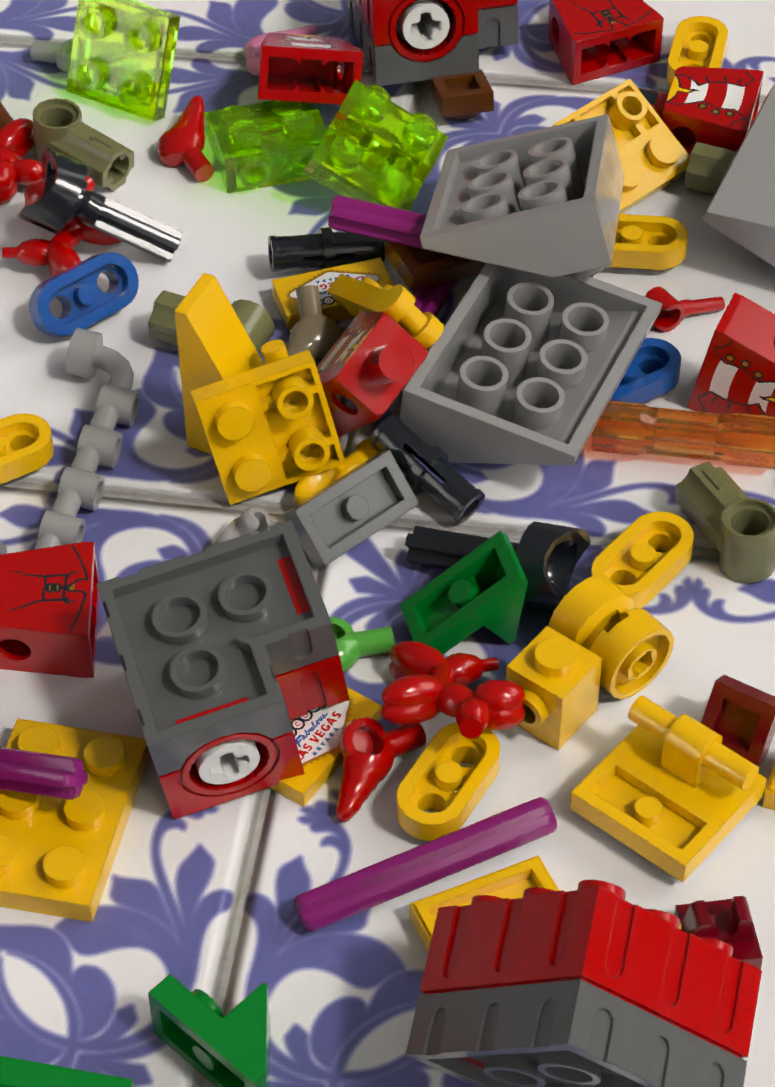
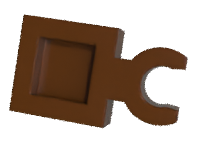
M479 69L477 72L431 77V95L442 118L451 117L453 119L465 120L477 116L478 113L494 111V91L482 69Z

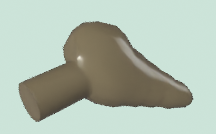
M306 285L296 290L300 320L294 324L290 331L286 349L289 356L309 349L316 364L322 361L343 331L333 319L323 315L319 287Z

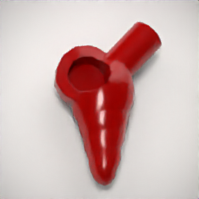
M196 95L189 100L188 105L170 130L162 134L158 140L156 152L158 159L165 166L176 167L184 163L196 181L205 182L213 176L214 167L202 152L205 144L204 100L200 95Z
M364 717L353 719L344 727L340 735L343 774L335 809L339 822L346 823L350 821L361 809L363 803L388 775L395 757L425 746L426 734L420 723L402 725L385 732L378 721Z

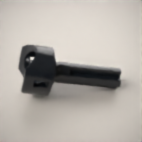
M49 147L46 148L41 157L45 178L42 198L34 204L25 206L18 213V218L59 235L66 222L70 223L74 217L80 223L162 260L171 262L175 251L180 245V238L183 232L94 191L86 190L87 182H85L88 165Z
M534 521L527 526L519 543L511 542L528 581L523 607L554 612L560 601L569 591V583L574 568L584 551L591 545L590 537L587 531L583 529ZM415 526L413 534L408 533L405 546L409 548L406 560L409 563L448 569L489 538Z

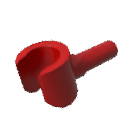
M660 286L650 289L645 296L662 303L661 311L653 324L662 332H670L675 329L683 320V317H688L692 314L723 311L725 308L723 297L678 301Z

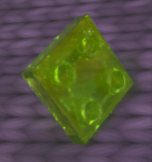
M79 0L66 91L153 122L165 118L181 16L134 0Z

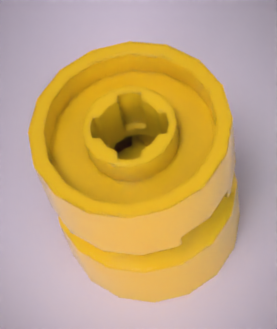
M603 575L588 577L573 587L554 610L548 626L602 657L600 685L613 697L619 699L633 696L646 688L664 668L673 651L674 637L671 631L647 610L636 608L632 597L611 579Z

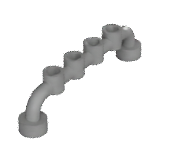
M76 328L70 340L66 358L67 374L92 379L97 369H101L110 375V380L108 384L104 383L99 391L95 413L90 425L85 424L81 431L77 445V454L71 467H66L62 473L56 501L51 511L47 510L43 515L39 527L38 540L34 549L83 542L86 523L85 519L76 517L79 508L92 511L97 510L104 489V475L95 473L98 465L111 468L116 466L121 453L123 435L121 432L114 431L117 423L133 426L138 414L140 392L131 390L134 379L131 365L118 351L103 346V336L99 332ZM0 542V555L7 554L6 544Z

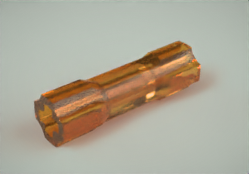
M610 401L593 430L591 451L628 455L653 454L722 461L729 465L775 469V417L743 413H708L649 407L640 403Z

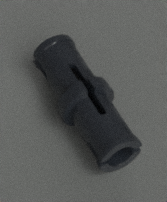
M330 227L319 228L317 234L268 237V256L272 273L308 268H320L322 270L380 257L383 263L385 261V241L348 232H333Z
M396 414L385 418L372 433L369 443L381 452L391 451L401 471L406 474L409 486L416 492L425 491L452 515L458 524L468 520L479 509L485 498L484 493L480 489H476L447 462L448 454L439 446L430 447L410 430ZM431 473H433L436 477H438V478H439L441 481H443L444 483H441V482H440L438 479H436Z

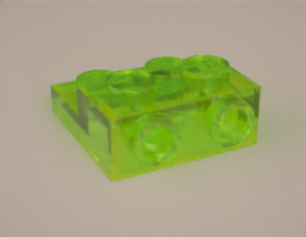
M355 80L334 114L303 173L339 195L410 210L423 182L432 171L449 136L437 130V125L430 116L423 113L411 114L393 103L389 93L381 86H365Z
M273 100L243 106L231 105L220 110L204 112L205 132L227 194L333 175L332 141L319 109L312 110L310 103Z

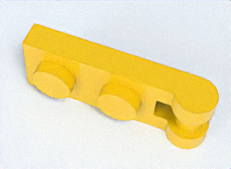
M340 274L327 289V292L354 318L361 311L384 312L426 349L439 339L444 330V325L431 312L422 313L414 305L415 297L402 284H397L393 287L386 284L382 288L368 276H365L360 281Z

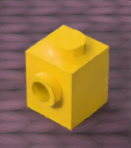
M546 626L506 667V680L520 685L525 692V700L523 702L524 718L517 726L559 751L598 710L602 657Z

